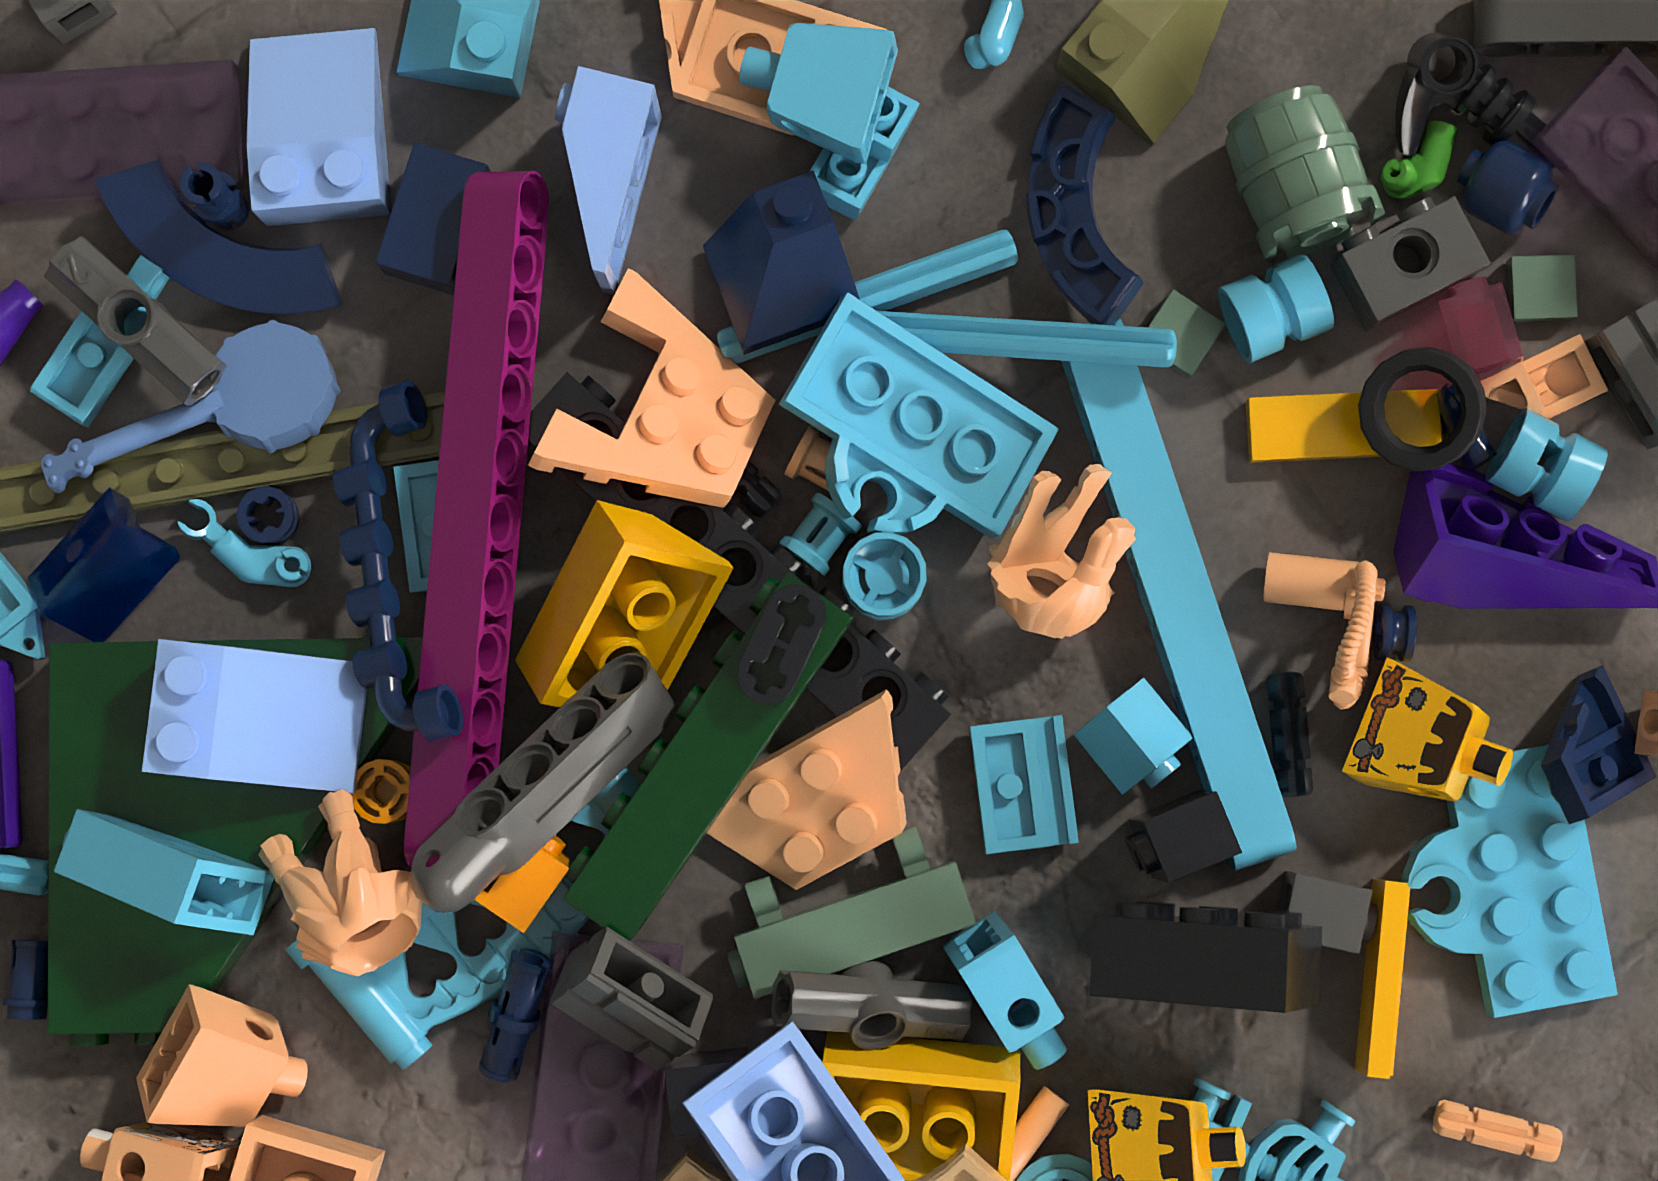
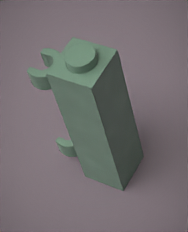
M914 826L903 830L901 834L892 838L905 877L783 917L770 875L746 883V892L758 926L736 933L734 939L737 949L727 952L738 988L750 985L755 1000L773 993V984L780 970L831 974L976 925L977 923L956 862L952 860L930 868L919 833Z

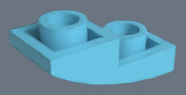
M888 86L866 165L856 163L823 148L810 171H814L828 207L854 221L858 219L910 126L920 103Z

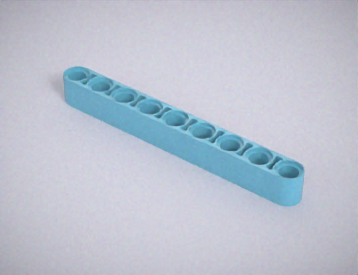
M1119 318L1115 325L1124 326L1121 319ZM1061 361L1094 463L1100 464L1112 472L1103 486L1112 517L1126 518L1135 527L1134 536L1136 540L1125 551V555L1181 723L1193 736L1188 744L1203 789L1205 791H1217L1242 850L1241 854L1228 858L1232 869L1238 871L1296 852L1295 834L1138 366Z

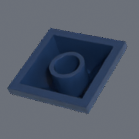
M814 171L753 192L703 245L744 355L824 326L840 297L847 292L860 300L834 220Z

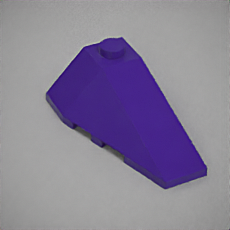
M1447 464L1433 470H1410L1393 550L1403 594L1413 596L1424 602H1437L1460 609L1658 608V562L1656 556L1589 524L1580 525L1577 530L1565 526L1547 514L1546 511L1534 506L1533 498L1530 496L1521 505L1490 490L1493 484L1485 481L1486 475L1475 470L1470 471L1468 468L1453 464Z

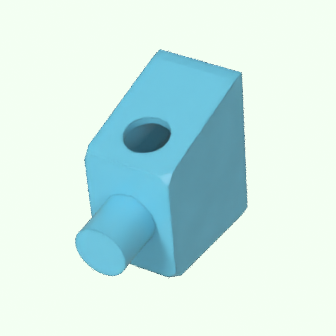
M794 23L788 28L781 54L750 46L746 49L741 63L739 83L770 91L766 110L772 124L778 128L856 163L866 165L898 53L895 35L893 31L885 29Z
M993 911L976 922V925L966 928L941 945L1008 1052H1014L1021 1048L1033 1068L1036 1070L1042 1069L1056 1062L1067 1051L1065 1044L1054 1028L1065 1017L1015 935L997 912ZM1021 999L1018 1004L1011 1006L1015 1001Z

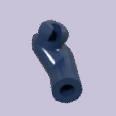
M1446 383L1438 393L1437 399L1444 434L1448 438L1457 428L1462 411L1458 392L1453 384L1450 386ZM1481 430L1480 436L1461 459L1468 469L1473 471L1490 461L1497 453Z

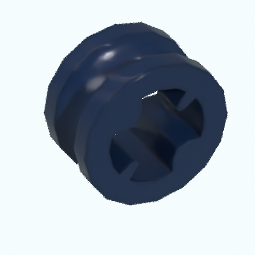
M270 486L257 487L247 492L240 500L237 509V523L242 532L251 540L268 546L279 545L289 540L296 532L300 521L299 509L295 501L285 492ZM275 499L278 500L282 507L277 509L276 512L284 516L282 524L278 528L268 525L260 533L255 527L256 524L261 522L260 519L253 517L255 508L259 504L269 507Z
M1379 604L1373 627V653L1375 659L1384 661L1390 654L1398 656L1400 662H1410L1414 654L1417 636V616L1414 606L1404 605L1401 611L1396 612L1392 610L1390 604Z

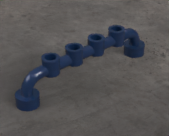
M406 380L382 388L378 398L379 404L368 409L357 421L350 439L349 455L351 466L334 472L333 486L340 502L347 507L355 505L357 525L342 530L339 537L341 552L348 564L351 566H362L364 586L351 589L346 595V607L352 622L358 627L368 625L370 639L369 648L356 651L353 655L352 666L355 677L363 688L375 687V695L380 712L391 725L404 731H420L427 741L436 742L458 736L463 729V711L455 691L446 684L418 691L415 694L413 706L404 700L401 679L406 676L407 662L402 648L396 642L394 618L400 612V600L394 585L389 580L387 557L393 552V538L388 526L383 521L380 499L386 493L387 483L385 474L376 461L375 443L379 434L385 428H388L395 436H402L422 430L427 424V408L424 398L418 387L412 381Z

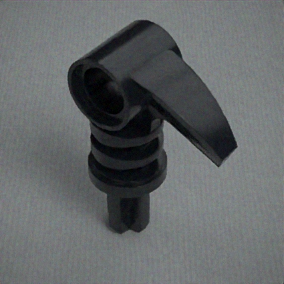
M1434 32L1420 37L1412 45L1407 57V70L1403 77L1396 102L1395 128L1399 152L1415 157L1429 111L1438 103H1446L1457 114L1469 110L1467 122L1471 126L1478 127L1486 124L1483 140L1489 145L1502 140H1510L1548 160L1552 169L1565 158L1569 144L1567 140L1532 112L1536 98L1527 90H1522L1511 95L1512 82L1507 78H1502L1495 82L1496 69L1492 65L1486 64L1478 68L1476 51L1466 40L1445 33ZM1449 46L1455 55L1454 69L1446 78L1435 81L1429 71L1430 59L1438 49Z

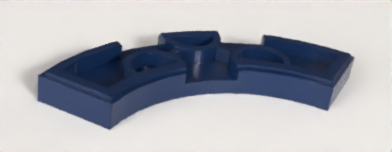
M1060 82L1039 121L1030 149L1032 161L1029 173L1028 193H1026L1028 221L1033 241L1038 248L1043 264L1050 274L1049 276L1069 303L1091 324L1115 325L1144 284L1138 274L1126 267L1111 252L1102 237L1094 212L1092 193L1095 164L1101 145L1115 121V117L1109 109Z
M160 159L94 179L106 207L133 246L145 258L163 268L162 272L190 291L230 307L267 314L315 312L342 304L322 243L290 249L269 248L250 243H241L222 235L206 225V221L199 217L183 201L168 179Z

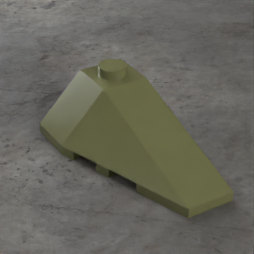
M1101 0L1062 47L1055 69L1100 105L1109 109L1116 118L1153 146L1192 98L1229 0Z

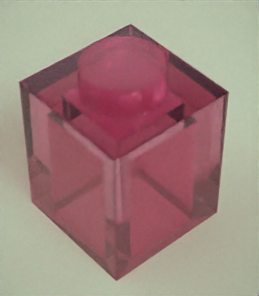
M1479 277L1449 287L1451 297L1439 300V305L1453 353L1470 365L1476 375L1523 362L1522 350L1502 282L1489 286L1486 277Z

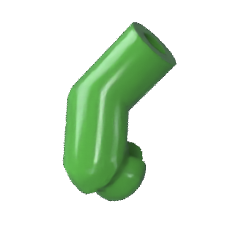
M1429 121L1426 125L1419 153H1416L1415 157L1409 156L1399 161L1393 158L1384 164L1380 173L1384 191L1389 196L1398 199H1411L1438 187L1445 178L1458 128L1442 121Z

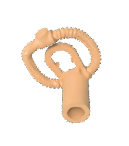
M1269 552L1265 576L1264 602L1344 611V619H1351L1348 622L1349 626L1346 628L1347 632L1343 635L1345 639L1341 640L1342 645L1338 646V651L1336 652L1337 657L1335 658V666L1331 671L1328 695L1329 699L1340 710L1349 709L1359 699L1367 681L1375 601H1382L1384 599L1385 579L1377 578V569L1366 560L1355 562Z

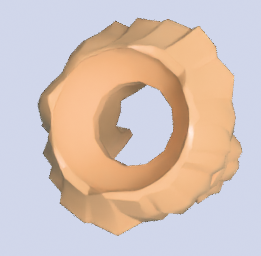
M1100 464L1088 465L1079 478L1078 486L1072 489L1066 501L1047 514L1045 518L1043 513L1062 479L1050 471H1041L1033 476L1029 484L1028 494L1025 496L1020 507V512L1014 517L1001 543H993L989 546L991 560L987 565L994 587L995 605L1001 606L1024 631L1052 638L1063 639L1065 636L1072 637L1096 623L1106 611L1111 596L1115 594L1110 588L1109 580L1115 571L1117 561L1136 540L1134 536L1135 527L1126 518H1110L1104 525L1096 529L1089 539L1085 555L1080 564L1064 552L1076 533L1087 509L1092 505L1098 492L1112 473Z
M340 789L334 793L329 792L318 806L325 821L328 823V830L333 840L326 855L323 872L302 865L294 855L292 840L287 835L277 834L268 838L260 845L262 849L258 855L269 869L275 881L280 885L285 900L293 913L291 920L300 926L296 937L299 943L296 948L302 951L301 958L359 977L362 974L375 971L393 958L398 957L402 952H407L408 948L412 946L421 927L422 901L416 897L412 889L411 872L402 870L382 872L377 845L369 837H364L359 829L360 824L354 812L353 796L348 791Z

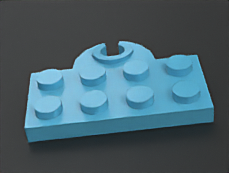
M848 292L838 300L779 403L783 408L832 438L825 460L826 487L837 510L845 519L852 517L860 509V491L866 481L875 482L885 490L888 499L887 508L881 516L870 520L867 532L871 534L892 532L899 535L914 531L934 521L940 511L945 509L989 538L1000 537L1059 430L1050 422Z
M1549 744L1513 750L1510 770L1500 786L1469 776L1459 800H1446L1451 826L1426 835L1408 851L1410 854L1401 875V882L1408 883L1410 889H1421L1430 879L1435 877L1442 878L1448 884L1451 898L1448 906L1442 912L1434 914L1426 909L1415 908L1408 911V920L1425 939L1424 942L1448 952L1475 954L1485 1012L1488 1017H1503L1618 995L1585 819L1568 824L1559 803L1551 794L1549 782L1541 767Z

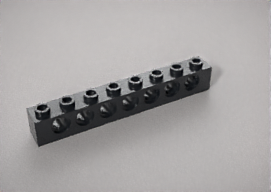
M566 372L531 411L528 442L535 449L537 448L556 409L592 427L601 426L609 429L615 439H618L625 423L609 409L616 400L589 375L579 383ZM557 467L595 502L599 500L649 513L672 527L679 514L687 510H697L708 518L709 523L707 533L701 540L697 541L699 544L722 558L733 552L749 554L756 562V573L752 580L741 586L725 583L713 605V608L744 635L758 616L749 607L767 580L773 577L781 582L787 572L798 578L806 570L779 544L769 552L751 535L758 526L731 502L722 510L716 506L657 494L648 500H635L627 494V481L610 478L607 484L584 480L583 472ZM824 587L819 592L850 615L853 613L852 609L827 587ZM850 625L842 636L852 650L850 663L844 669L836 672L820 668L806 688V691L835 717H838L863 703L862 691L869 681L876 678H885L893 682L899 691V702L895 710L891 712L890 717L894 747H898L900 770H902L951 715L942 706L949 696L921 671L914 679H911L894 663L901 653L877 631L872 629L864 637Z

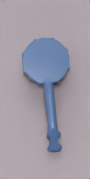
M270 320L268 323L250 327L233 337L225 338L224 345L217 352L216 356L227 367L222 372L218 384L206 397L199 399L190 407L182 403L84 443L79 438L72 439L63 454L59 456L46 454L42 458L41 467L47 485L54 493H61L65 490L67 482L72 477H89L93 472V466L204 422L217 423L226 437H233L247 446L263 449L268 453L296 445L310 436L318 435L321 426L325 423L333 409L336 397L341 392L337 384L334 368L326 355L324 346L317 335H310L302 329L278 323L276 320Z

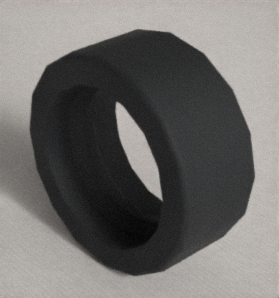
M1433 347L1407 349L1381 362L1365 381L1358 404L1360 427L1372 450L1391 465L1411 471L1439 469L1462 457L1480 436L1487 414L1485 390L1474 369L1456 354ZM1427 370L1441 374L1454 385L1460 396L1462 413L1457 428L1446 440L1434 446L1417 447L1404 443L1392 433L1385 420L1384 403L1389 389L1399 378L1410 372Z

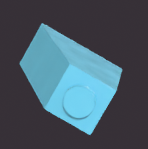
M81 809L76 810L71 826L64 836L62 850L54 869L55 873L174 924L254 935L274 880L267 869L120 817Z

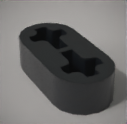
M800 584L787 585L776 591L768 601L743 654L737 672L740 688L745 696L753 702L764 705L779 703L788 698L797 687L823 632L827 619L826 604L820 594L811 587ZM799 595H803L810 600L807 611L816 616L815 621L811 627L800 625L796 629L790 643L779 639L787 619L784 615L778 613L779 607L783 601L794 603ZM775 646L786 650L778 670L787 677L786 683L783 687L773 685L766 693H762L756 689L758 677L750 673L751 666L754 662L766 663L770 659Z

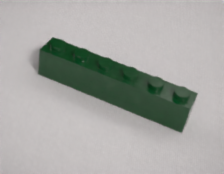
M787 572L781 582L773 577L767 580L749 607L750 610L758 615L744 636L736 631L729 635L712 661L721 670L707 690L698 684L691 690L675 714V717L683 722L679 731L670 744L661 738L657 740L638 768V771L647 777L632 798L624 792L619 795L601 822V825L610 830L596 851L585 846L563 877L572 884L563 898L564 901L601 927L605 928L607 926L630 942L636 937L855 619V617L820 594L826 604L827 619L823 632L797 687L788 698L779 703L764 705L753 702L745 696L739 686L737 676L739 664L767 603L774 593L787 585L800 584L808 586L791 573ZM799 595L794 603L785 601L781 603L778 613L784 615L787 619L779 639L790 643L796 629L800 625L808 627L813 625L816 616L807 611L810 601L807 597ZM775 646L770 659L766 663L754 662L752 664L750 673L758 677V684L756 686L758 691L766 693L773 685L780 687L785 685L787 677L778 670L786 650Z

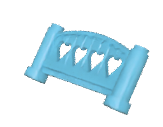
M626 766L570 821L596 828L606 837L610 830L601 825L606 813L622 792L632 798L641 786V783ZM562 878L555 891L550 895L524 933L507 922L506 931L502 936L487 938L485 949L480 954L468 955L460 949L458 944L455 912H435L422 902L421 927L413 943L449 953L457 963L455 975L445 980L437 979L435 991L425 997L415 995L409 988L405 952H402L398 957L393 958L375 971L358 977L301 958L302 951L296 948L299 943L298 940L292 943L285 951L301 970L307 965L313 970L391 1064L395 1061L403 1071L432 1046L425 1036L430 1028L455 1018L500 994L506 977L509 957L513 950L516 949L520 952L521 948L533 949L550 958L590 918L563 900L572 884ZM475 900L471 902V904L484 907Z

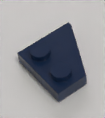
M1603 665L1578 675L1541 763V767L1549 782L1551 794L1559 803L1568 824L1590 818L1657 777L1647 756L1634 753L1637 735Z

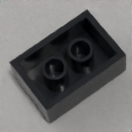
M1147 901L1116 903V914L1093 916L1090 996L1288 1013L1319 1006L1322 926L1302 925V913L1273 910L1244 912V921L1238 920V908L1180 907L1179 916H1175L1174 903Z

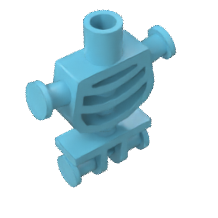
M1195 1078L1193 1085L1197 1086L1198 1090L1193 1101L1206 1103L1209 1128L1240 1127L1242 1129L1252 1103L1235 1094L1223 1123L1220 1124L1213 1121L1222 1098L1229 1100L1231 1093L1202 1079ZM1324 1099L1319 1104L1324 1110L1311 1130L1292 1119L1274 1121L1255 1137L1250 1146L1248 1143H1245V1164L1243 1167H1236L1241 1168L1239 1181H1255L1256 1176H1259L1260 1179H1265V1181H1345L1338 1178V1174L1346 1155L1333 1146V1143L1346 1123L1352 1127L1356 1121ZM1284 1136H1295L1286 1143L1276 1157H1273L1272 1154H1267L1269 1148ZM1316 1145L1317 1147L1302 1160L1299 1167H1296L1294 1163L1298 1158ZM1212 1168L1213 1181L1220 1180L1224 1168Z

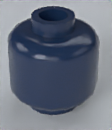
M1510 140L1494 143L1485 153L1475 149L1464 163L1457 179L1459 184L1465 186L1462 198L1465 211L1506 234H1514L1525 226L1534 229L1548 211L1559 187L1557 183L1552 181L1553 169L1548 160Z

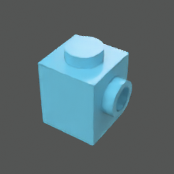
M1145 678L1132 686L1074 734L1075 738L1122 795L1142 779L1150 788H1153L1181 765L1173 754L1193 738Z

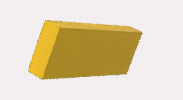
M1438 389L1388 391L1384 403L1385 420L1392 433L1404 443L1424 447L1434 446L1442 442L1440 409L1437 399ZM1362 392L1248 398L1245 403L1249 463L1381 457L1372 450L1360 427L1358 404Z
M1372 878L1371 890L1373 891L1370 903L1377 904L1378 915L1374 934L1371 940L1366 942L1355 1070L1367 1077L1390 1079V1076H1393L1410 887L1408 883Z

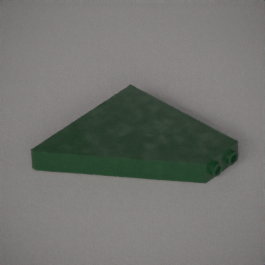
M396 637V642L402 648L407 662L406 676L401 679L402 694L404 700L412 705L415 694L418 692L423 637ZM369 638L182 641L352 661L356 651L370 647ZM158 641L49 643L48 1035L69 1034V1045L109 1044V1034L134 1033V1044L155 1045L188 985L198 986L217 993L283 896L280 885L274 879L254 935L169 922L54 872L62 850L64 836L71 826L77 809L120 817L269 870L258 855L262 849L260 845L268 838L277 834L287 835L292 840L294 855L303 865L328 829V823L325 821L318 806L329 792H336L142 772ZM375 687L367 689L358 769L365 763L375 760L396 729L380 712L375 695Z

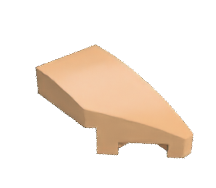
M1581 334L1480 381L1485 390V398L1520 410L1528 408L1547 419L1608 391Z

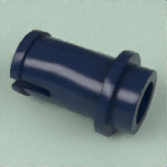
M11 940L12 955L8 998H1V1005L7 1006L6 1018L47 1019L48 941Z

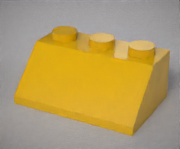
M597 500L515 661L540 704L559 708L605 664L625 653L644 655L668 691L729 578L733 567L726 559L652 514Z
M827 1031L823 1065L905 1181H914L928 1174L947 1161L964 1144L971 1147L1007 1181H1010L1021 1083L1020 1048L1009 1053L1006 1047L902 1037L891 1046L868 1050L855 1045L849 1032Z

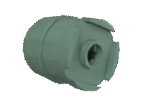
M1320 86L1296 87L1274 94L1241 111L1228 123L1226 128L1229 134L1225 139V144L1237 180L1235 186L1240 197L1245 200L1251 216L1259 229L1255 237L1263 257L1268 263H1275L1276 253L1280 250H1284L1287 259L1301 253L1309 256L1338 245L1355 234L1352 223L1367 216L1370 226H1372L1385 214L1374 185H1368L1358 154L1360 148L1355 136L1349 131L1333 97L1329 94H1324Z

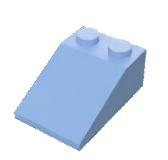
M375 28L250 39L247 160L251 209L266 226L391 215L392 208L378 42Z
M578 66L574 84L564 83L561 88L555 119L563 123L562 136L565 140L592 270L602 292L614 296L619 283L662 115L653 84Z
M158 639L142 772L326 791L344 789L349 793H355L367 689L358 683L353 671L352 661Z
M793 1021L786 1024L682 1102L732 1181H905Z

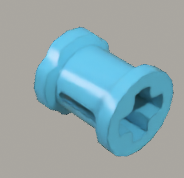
M817 492L811 499L814 505L812 510L792 536L784 535L779 544L803 564L824 577L830 570L827 564L829 559L849 533L857 534L862 525L853 516L845 519L837 510L833 501Z

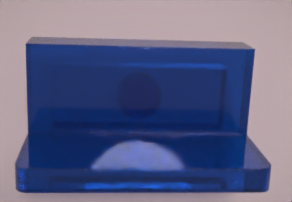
M109 487L28 576V580L39 613L42 616L92 642H105L179 561L180 555L175 546L141 528L129 498Z

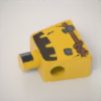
M1386 658L1342 772L1366 786L1448 801H1458L1469 776L1496 786L1502 785L1511 767L1513 750L1484 740L1490 717L1478 706L1403 664Z
M1097 1089L1088 1090L1093 1181H1213L1212 1168L1243 1167L1245 1164L1246 1148L1242 1129L1240 1127L1209 1128L1206 1103Z

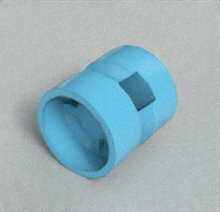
M1302 253L1267 269L1264 282L1250 274L1221 286L1217 290L1218 303L1224 323H1226L1225 326L1237 351L1248 364L1283 350L1286 336L1293 340L1306 341L1334 328V316L1327 291L1313 263Z
M1524 408L1513 420L1495 450L1497 455L1490 461L1485 481L1517 497L1530 492L1533 494L1534 506L1569 522L1581 510L1596 486L1607 460L1608 449L1577 433H1572L1563 438L1559 434V424L1528 408ZM1541 456L1547 458L1543 467L1537 464Z
M892 532L873 533L860 539L848 552L842 571L843 591L849 604L860 615L875 621L894 620L907 614L918 602L927 581L926 563L920 550L908 538Z

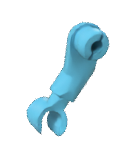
M991 0L981 33L970 36L964 44L966 59L974 69H984L991 64L999 66L1007 60L1024 18L1022 0Z
M194 499L189 500L188 503L208 514L210 520L206 528L195 531L177 521L182 534L189 539L204 540L212 547L210 552L243 582L281 587H298L310 575L311 561L307 553L302 549L291 546L249 545L232 528L227 531L217 523L216 514L212 506L205 501Z

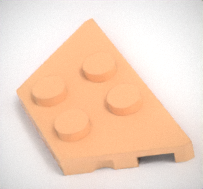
M659 0L674 98L792 136L793 134L778 128L770 120L766 110L770 91L739 83L741 63L746 49L750 46L781 54L788 28L794 23L885 29L797 0Z
M884 690L755 763L707 834L795 890L901 834L907 821L904 796L900 792L898 785V775L901 770L898 747H894L890 717L893 710V702L888 690Z

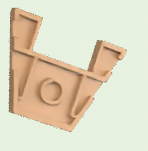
M628 268L601 323L658 352L659 355L618 439L556 409L528 466L552 473L555 467L583 472L584 480L607 484L610 478L645 485V492L725 508L733 496L775 403V399L734 361L723 357L721 349L637 272Z

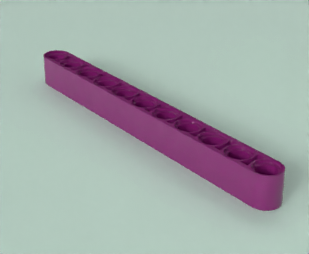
M537 171L475 172L466 182L463 194L418 691L442 684L449 685L458 696L462 707L463 729L458 736L436 742H429L422 736L420 731H414L404 836V855L411 869L418 848L454 815L456 808L462 800L499 766L549 215L547 184L543 176ZM440 855L429 857L426 861V867L433 866L439 860Z

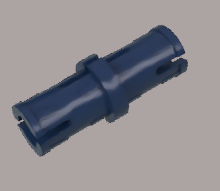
M197 162L199 172H196L191 166L186 167L181 174L179 184L184 197L191 204L196 205L192 207L193 211L205 221L212 222L221 229L233 230L231 221L237 223L239 227L242 226L249 215V204L241 194V191L234 189L238 186L236 181L225 172L218 171L209 163Z
M521 948L520 952L515 949L510 954L503 988L499 998L493 1000L489 1009L488 1017L492 1023L486 1047L478 1066L479 1071L489 1079L499 1082H509L510 1078L513 1081L518 1079L527 1041L530 1034L539 1027L541 1011L538 1009L543 986L552 965L551 960L539 951Z

